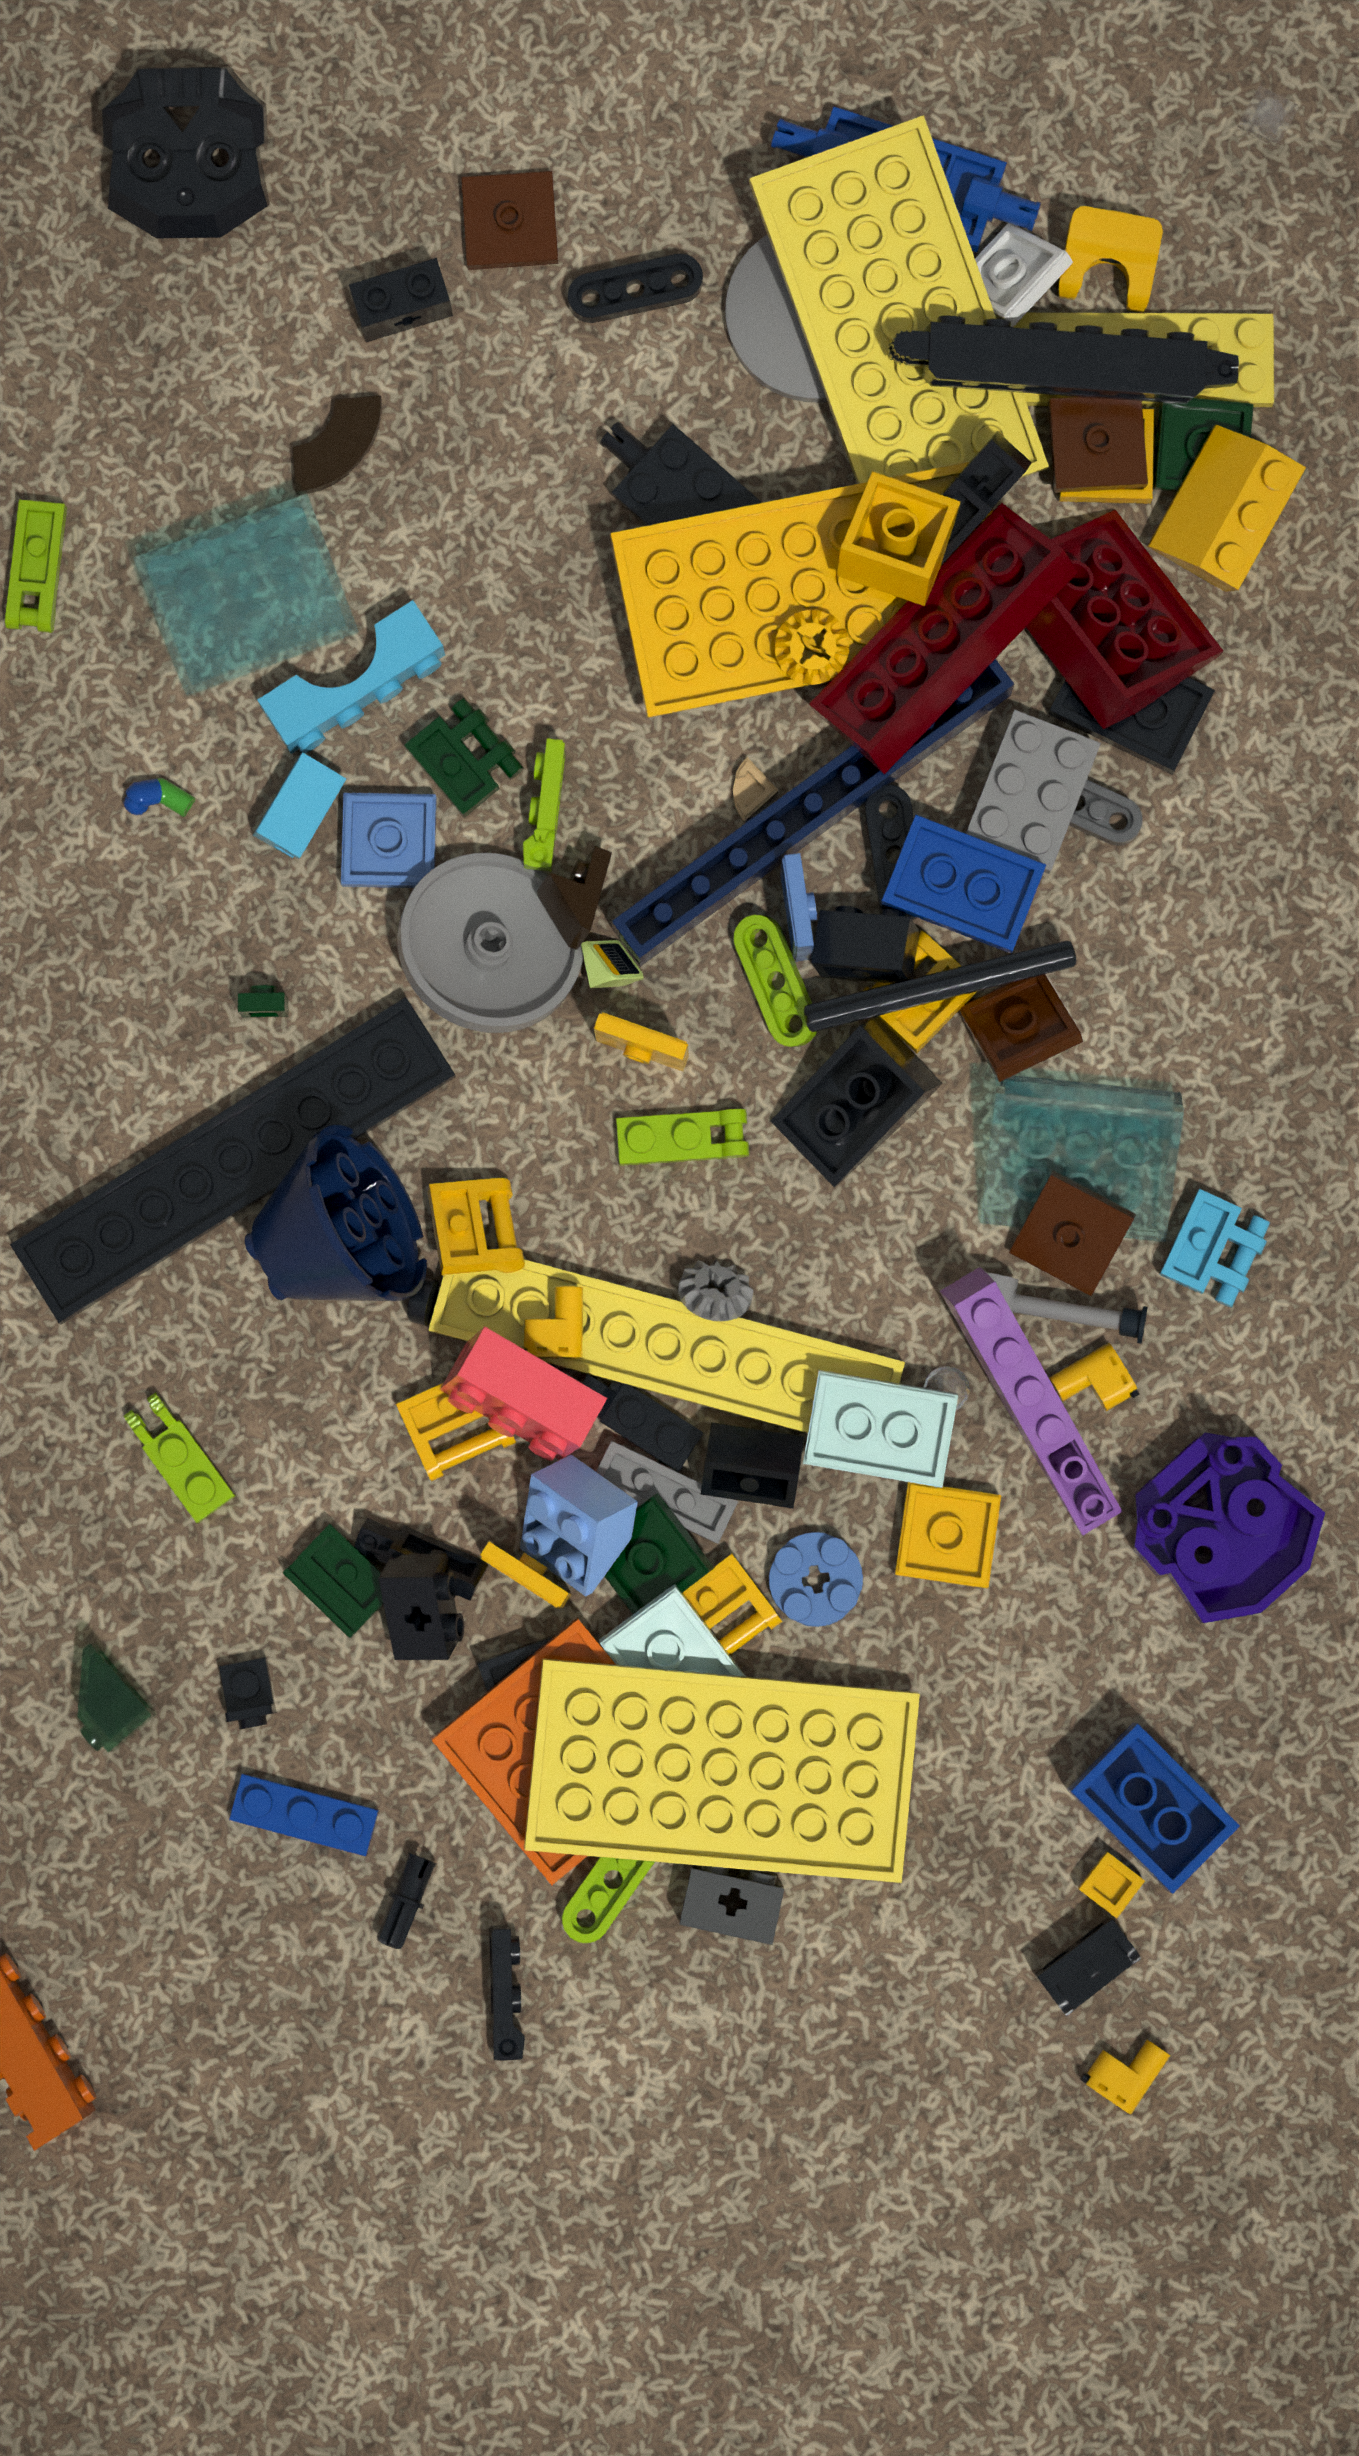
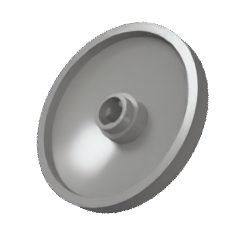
M767 234L747 251L731 277L725 310L726 328L730 343L746 371L772 392L797 401L828 402Z
M472 853L450 859L438 865L419 881L411 892L402 911L398 926L397 947L401 966L408 982L419 998L430 1009L444 1019L470 1030L486 1033H504L530 1027L551 1015L562 1004L577 980L583 961V952L581 945L578 950L568 947L538 897L537 890L546 878V873L539 870L525 869L523 860L508 855Z

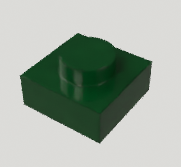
M250 986L249 993H238V1013L242 1018L289 1017L288 997L284 992L277 993V986Z

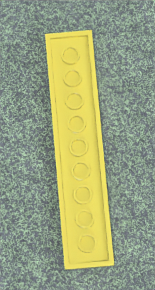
M525 1259L524 1268L513 1273L491 1270L443 1275L428 1329L429 1332L467 1342L485 1326L525 1349L524 1320L555 1319V1287H583V1358L541 1360L551 1365L620 1382L632 1387L808 1434L819 1370L900 1383L905 1365L903 1361L740 1317L729 1321L707 1320L693 1314L681 1301Z

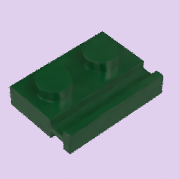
M329 1524L283 1572L349 1638H352L384 1605L378 1579L381 1571L360 1553L332 1524Z

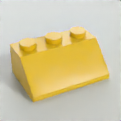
M1217 424L1214 425L1147 547L1225 592L1239 590L1306 467L1265 443Z

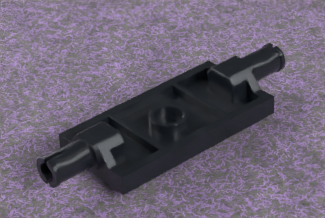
M619 421L610 429L613 431L612 434L622 443H619L608 432L600 441L601 446L607 448L629 468L627 476L611 492L612 496L646 526L762 503L674 424L653 446L648 448L625 429Z

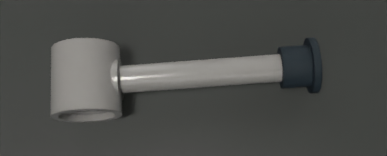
M987 1273L996 1282L1012 1313L1119 1330V1335L1137 1338V1343L1142 1344L1148 1310L1146 1306H1143L1142 1310L1123 1308V1312L1020 1295L1017 1294L1018 1279Z

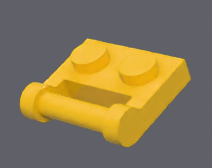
M922 930L920 931L914 970L926 957L935 963L926 975L961 967L928 934ZM877 982L872 988L892 983ZM976 992L877 1017L914 1052L918 1053Z
M490 1178L429 1184L428 1199L441 1275L491 1270L513 1273L524 1268L523 1251L517 1248L509 1199L513 1196L510 1180L506 1178ZM481 1200L491 1203L499 1249L487 1250L479 1205Z
M443 1383L396 1404L431 1482L443 1477L442 1471L501 1444L503 1448H506L516 1443L514 1436L507 1437L494 1429H489L434 1454L429 1443L430 1441L485 1417L475 1410L470 1414L451 1405L447 1400L449 1395L440 1390Z
M733 1554L717 1564L713 1570L682 1593L709 1629L748 1600L752 1603L757 1612L718 1640L729 1655L768 1626L772 1630L783 1622Z

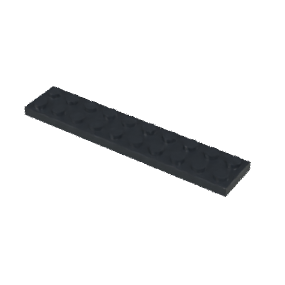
M405 997L14 1241L10 1246L58 1323L63 1324L274 1192L308 1142L318 1131L331 1125H342L353 1129V1134L349 1136L357 1140L456 1078V1075Z

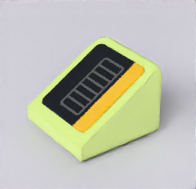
M619 940L582 942L581 947L590 988L620 987L644 979L642 971Z

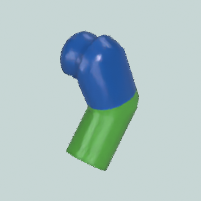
M154 778L133 782L125 791L127 796L123 804L129 813L142 815L147 811L148 806L161 803L182 817H185L196 798L166 779Z

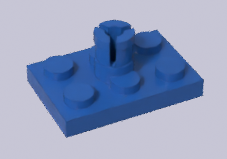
M915 815L881 904L1012 954L1046 864Z

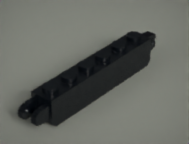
M950 315L937 317V322H930L925 331L912 330L908 332L906 330L905 332L901 331L900 334L897 333L895 335L896 338L892 339V343H889V348L887 349L889 351L888 356L891 357L890 360H894L895 363L898 362L899 365L904 363L909 366H923L922 377L930 386L1176 404H1187L1203 389L1234 386L1237 383L1239 366L1237 355L1207 349L1208 341H1195V335L1187 332L1167 333L1166 338L1149 337V331L1143 329L1121 330V335L1103 334L1102 327L1091 325L1076 326L1075 332L1057 331V324L1048 322L1030 323L1029 329L1011 327V321L1005 319H986L983 321V325L965 324L964 317Z

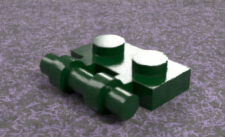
M463 698L451 708V711L461 721L458 725L450 729L439 716L409 740L404 747L463 818H465L499 790V785L489 775L493 770L500 767L511 780L521 773L524 767L515 758L516 750L507 740L502 742L487 725L489 719L482 710H475ZM474 736L487 752L479 761L463 744L469 737Z

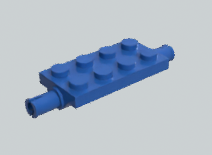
M833 106L825 129L820 127L819 131L805 128L780 118L777 124L778 130L774 132L771 147L810 157L893 127V125ZM932 138L972 251L978 252L987 222H992L993 218L1026 228L1032 232L1041 202H1034L1002 191L1003 186H1000L1007 162Z

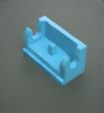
M302 752L253 833V836L291 858L296 857L300 859L345 783L346 778Z

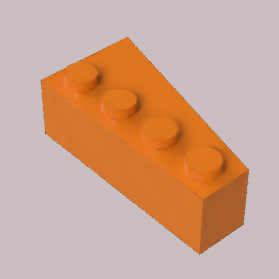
M5 1953L0 1956V2081L5 2078L9 2085L6 2088L8 2097L5 2100L14 2116H20L24 2121H29L34 2131L26 2137L35 2151L94 2112L96 2109L91 2102L97 2097L92 2086L82 2074L78 2077H75L66 2062L71 2058L67 2046L58 2034L50 2037L41 2020L46 2018L42 2006L33 1994L25 1997L16 1982L21 1977V1974L11 1957Z

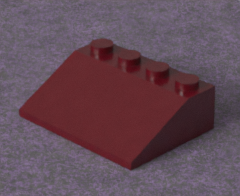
M1116 510L1051 539L1064 549L1078 573L1026 628L1103 729L1137 713L1223 653L1224 650Z

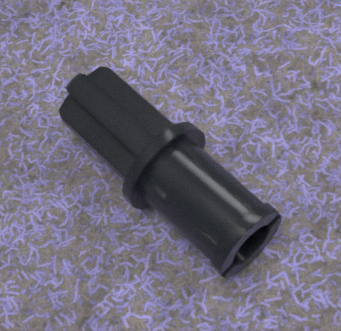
M409 1852L395 1891H389L388 1896L392 1897L377 1934V1940L380 1943L394 1949H401L403 1947L418 1908L423 1909L424 1904L420 1902L433 1869L437 1865L435 1862Z

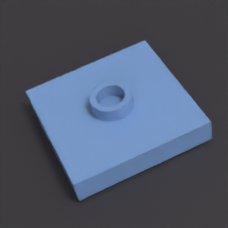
M343 793L342 887L415 888L419 881L435 868L436 794Z
M801 854L784 855L781 863L780 877L791 952L795 962L811 960L814 942L810 921L817 920L814 893H806Z

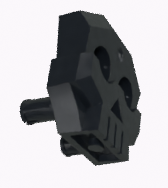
M231 67L138 68L125 89L102 109L103 145L113 151L108 209L156 239L221 238L270 205L259 150L261 145L268 142L266 103L246 87ZM200 106L186 128L169 107ZM218 148L225 149L229 154V161L225 166H219L213 160V153ZM149 149L156 150L160 155V163L156 167L148 166L144 160L145 153Z

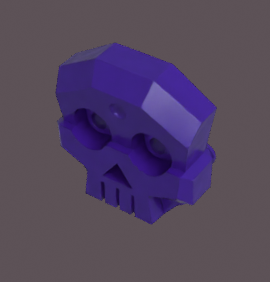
M1205 1432L1190 1443L1135 1493L1137 1528L1133 1550L1156 1576L1164 1574L1169 1576L1200 1624L1262 1613L1310 1569L1326 1512L1279 1476L1282 1464L1257 1437H1228ZM1205 1484L1208 1510L1182 1505ZM1251 1499H1258L1263 1505V1511L1258 1517L1251 1516L1247 1511V1503ZM1199 1546H1205L1211 1552V1558L1206 1564H1201L1195 1559L1194 1553Z

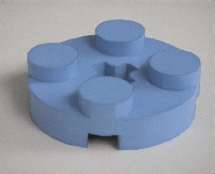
M820 1532L805 1533L789 1540L777 1552L769 1571V1588L776 1606L789 1619L812 1627L826 1626L841 1620L856 1605L863 1585L862 1568L856 1554L843 1540ZM813 1565H818L820 1573H829V1582L822 1585L823 1592L817 1594L814 1593L811 1586H803L802 1577L809 1575V1567Z

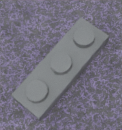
M613 1441L610 1442L596 1471L638 1501L637 1506L642 1505L658 1493L685 1529L716 1544L719 1543L738 1503L737 1500L700 1495L701 1483Z

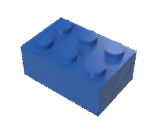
M1132 1723L1066 1789L1166 1891L1172 1894L1240 1827L1137 1723Z

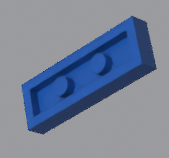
M241 1774L229 1820L367 1856L379 1810L247 1774Z

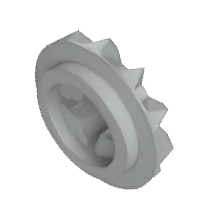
M717 1259L711 1266L698 1260L693 1269L685 1268L678 1285V1294L683 1305L693 1314L711 1321H729L742 1316L751 1305L754 1291L749 1287V1276L737 1274L735 1265L727 1268L720 1266ZM709 1283L713 1284L716 1288L724 1287V1293H720L716 1288L708 1289Z

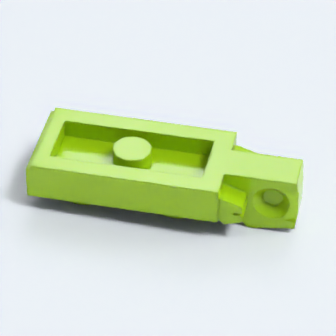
M547 738L545 753H536L534 780H542L540 797H531L529 824L537 825L534 830V834L523 842L524 869L552 871L566 755L565 742L563 740Z

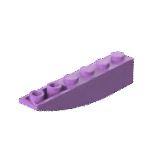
M979 1267L940 1290L1009 1415L1082 1536L1123 1512L996 1282Z

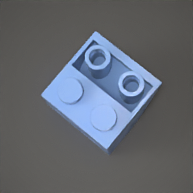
M569 1455L531 1474L520 1549L546 1566L548 1570L586 1597L593 1593L631 1540L638 1501L576 1457Z

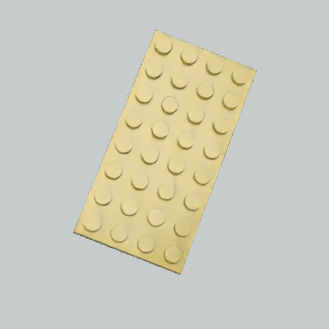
M924 115L749 179L751 190L857 484L868 482L872 471L888 477H894L970 462L997 431L1032 462L1021 478L1049 467L1023 393L930 386L922 377L923 366H909L904 363L899 365L898 362L895 363L894 360H890L891 357L888 356L889 351L887 349L889 348V343H892V339L896 338L895 335L897 333L900 334L901 331L905 332L906 330L908 332L912 330L925 331L930 322H937V317L939 316L964 317L965 324L983 325V321L986 319H996Z
M542 1658L524 1850L902 1883L920 1694L910 1691Z

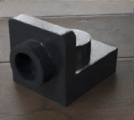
M267 1657L219 1666L227 1713H225L226 1722L238 1721L239 1730L267 1725L266 1715L277 1713Z

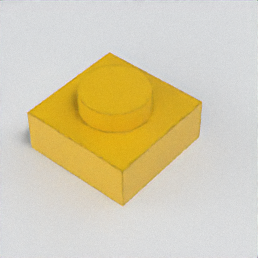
M1105 1851L1077 1889L1117 1919L1145 1880L1109 1852Z

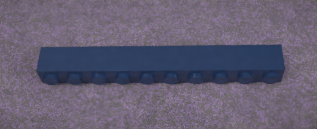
M995 659L885 775L853 745L612 920L614 933L641 967L782 863L784 855L797 853L864 804L870 795L884 785H890L1009 698L1012 694L1014 682Z

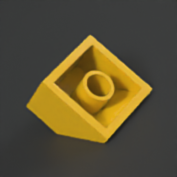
M872 471L841 545L837 576L925 606L940 570L961 501Z

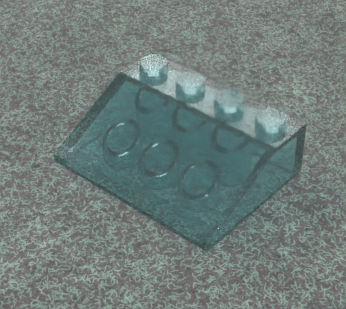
M307 494L133 558L187 697L359 633Z
M1016 1075L999 1082L995 1076L980 1223L1023 1227L1054 1170L1134 1212L1136 1216L1124 1238L1166 1242L1184 1115L1181 1092Z

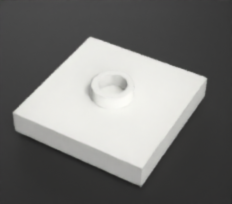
M1010 223L975 258L996 319L1011 321V327L1017 324L1073 263L1066 251Z

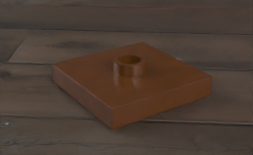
M552 171L461 177L468 270L559 264Z
M1091 397L1049 399L1048 415L1054 493L1147 487L1148 476L1142 401Z
M1045 974L1009 983L965 1004L959 1010L963 1022L999 1082L1083 1042L1081 1032Z
M1053 1170L1009 1253L1092 1297L1136 1214Z

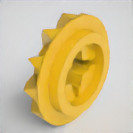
M818 609L800 611L789 617L779 628L774 647L775 656L782 671L794 681L807 685L821 684L834 678L843 669L850 651L847 631L835 616ZM823 630L825 634L822 637L823 641L820 647L825 651L824 654L829 659L827 660L823 656L820 658L814 654L801 664L799 661L803 657L802 653L805 647L800 642L801 639L795 636L796 633L801 637L805 636L811 639L816 634L819 635Z

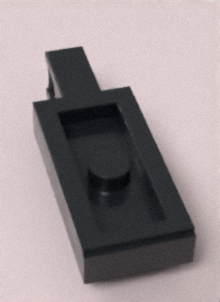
M588 1374L582 1382L585 1386L607 1398L597 1416L602 1424L679 1473L704 1434L702 1431L631 1385L612 1381L609 1387Z
M369 1518L366 1519L360 1529L354 1545L360 1553L372 1560L378 1559L386 1564L392 1554H446L449 1572H453L456 1577V1596L463 1597L471 1601L488 1567L487 1562L405 1525L399 1531Z
M508 1925L491 1926L489 1928L493 2059L497 2061L520 2060L523 2058L525 2035L513 2024V2013H521L520 1984H512V1965H520L519 1936H511V1929Z

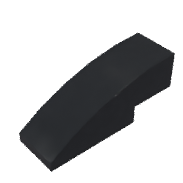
M998 431L941 493L943 496L961 501L942 564L993 510L994 506L1022 477L1032 463Z

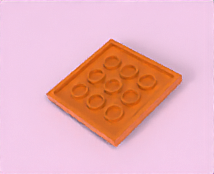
M578 1617L431 1738L432 1742L551 1886L587 1856L524 1850L542 1658L616 1665Z

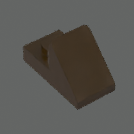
M594 846L585 861L577 860L570 879L549 873L537 890L539 899L566 944L575 950H578L591 931L612 852Z

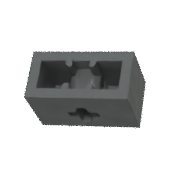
M712 1866L691 1867L679 1925L773 1945L784 1894V1886L775 1885L777 1876L749 1870L748 1877L743 1878L729 1875L730 1868ZM731 1888L739 1889L740 1898L747 1900L746 1907H737L735 1914L727 1913L726 1904L719 1902L720 1894L729 1895Z

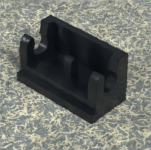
M1107 1917L1034 1975L1067 2017L1126 1969L1141 1960V1957L1111 1917Z

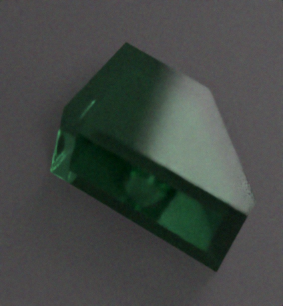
M90 1643L83 1649L77 1717L85 1726L80 1729V1732L96 1751L104 1747L108 1753L114 1752L157 1714L96 1643Z

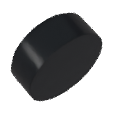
M425 1277L421 1289L410 1297L407 1311L410 1322L425 1326L430 1323L439 1293V1281Z

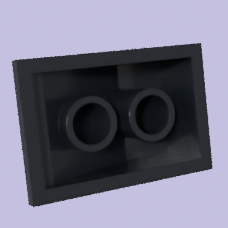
M877 1017L861 1024L770 1121L833 1187H836L905 1123L943 1083Z

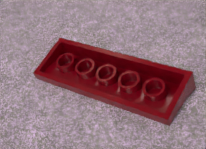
M1001 503L940 567L925 606L907 601L809 705L819 717L842 735L885 775L1078 572L1063 548Z

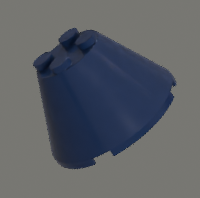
M331 1125L318 1131L311 1138L254 1219L252 1232L245 1236L244 1242L248 1253L252 1258L259 1261L264 1273L268 1277L269 1289L278 1300L282 1301L286 1298H291L295 1300L402 1301L418 1293L424 1283L427 1260L425 1258L419 1260L416 1240L424 1236L410 1197L396 1172L380 1151L370 1141L361 1145L349 1136L353 1134V1129L349 1127Z

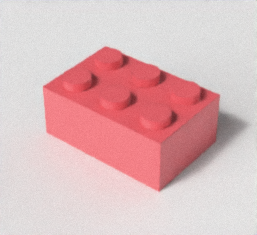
M485 1326L466 1342L440 1388L442 1392L449 1395L447 1400L451 1405L470 1414L475 1410L490 1419L488 1425L492 1429L507 1437H513L516 1434L530 1443L528 1448L533 1453L549 1461H553L554 1458L561 1460L581 1447L607 1400L606 1397Z

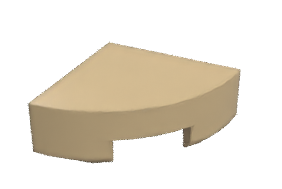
M748 757L739 766L732 788L734 807L743 823H746L779 791Z

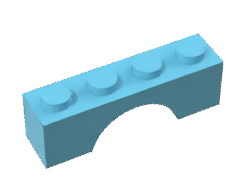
M413 600L374 625L376 633L374 658L368 669L355 681L340 687L326 688L308 683L295 675L257 699L264 714L291 754L298 749L303 753L315 749L325 740L323 733L337 724L341 728L352 725L364 715L362 708L376 699L380 704L391 700L403 690L401 683L415 674L419 679L424 678L441 666L442 663L439 659L445 656L444 647Z

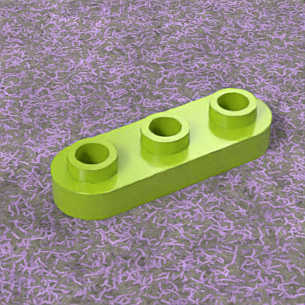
M747 916L739 922L735 929L734 945L772 1037L781 1045L788 1047L806 1045L817 1033V1031H809L804 1018V1007L812 1004L784 933L778 922L769 916ZM760 930H764L767 934V942L762 947H759L755 942V936ZM778 972L782 973L785 978L784 986L779 990L772 984V979ZM795 1015L802 1019V1027L798 1032H794L790 1028V1020Z
M599 1857L564 1908L562 1924L567 1935L580 1943H592L599 1940L609 1929L655 1862ZM616 1870L622 1875L623 1881L619 1887L610 1888L605 1884L604 1876L608 1871ZM588 1909L594 1913L595 1922L590 1927H582L577 1922V1914L581 1910Z

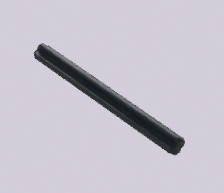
M1065 940L808 1004L804 1007V1018L809 1031L816 1032L1073 968L1076 965V953L1071 941Z

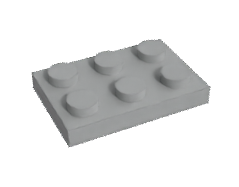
M1014 709L966 834L1046 864L1044 872L1050 874L1101 743Z

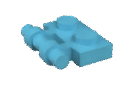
M1198 1189L1159 1275L1200 1294L1204 1293L1210 1278L1222 1284L1215 1301L1232 1308L1238 1293H1244L1248 1285L1249 1279L1246 1275L1256 1254L1261 1255L1267 1243L1263 1238L1270 1222L1253 1215L1247 1230L1237 1227L1235 1223L1241 1212V1207ZM1227 1240L1239 1246L1229 1268L1217 1263Z

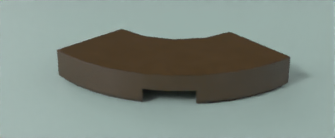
M381 395L335 399L333 417L324 432L309 443L293 447L295 491L297 495L318 492L338 483L348 476L349 472L360 463L363 457L370 451L379 430L382 414Z

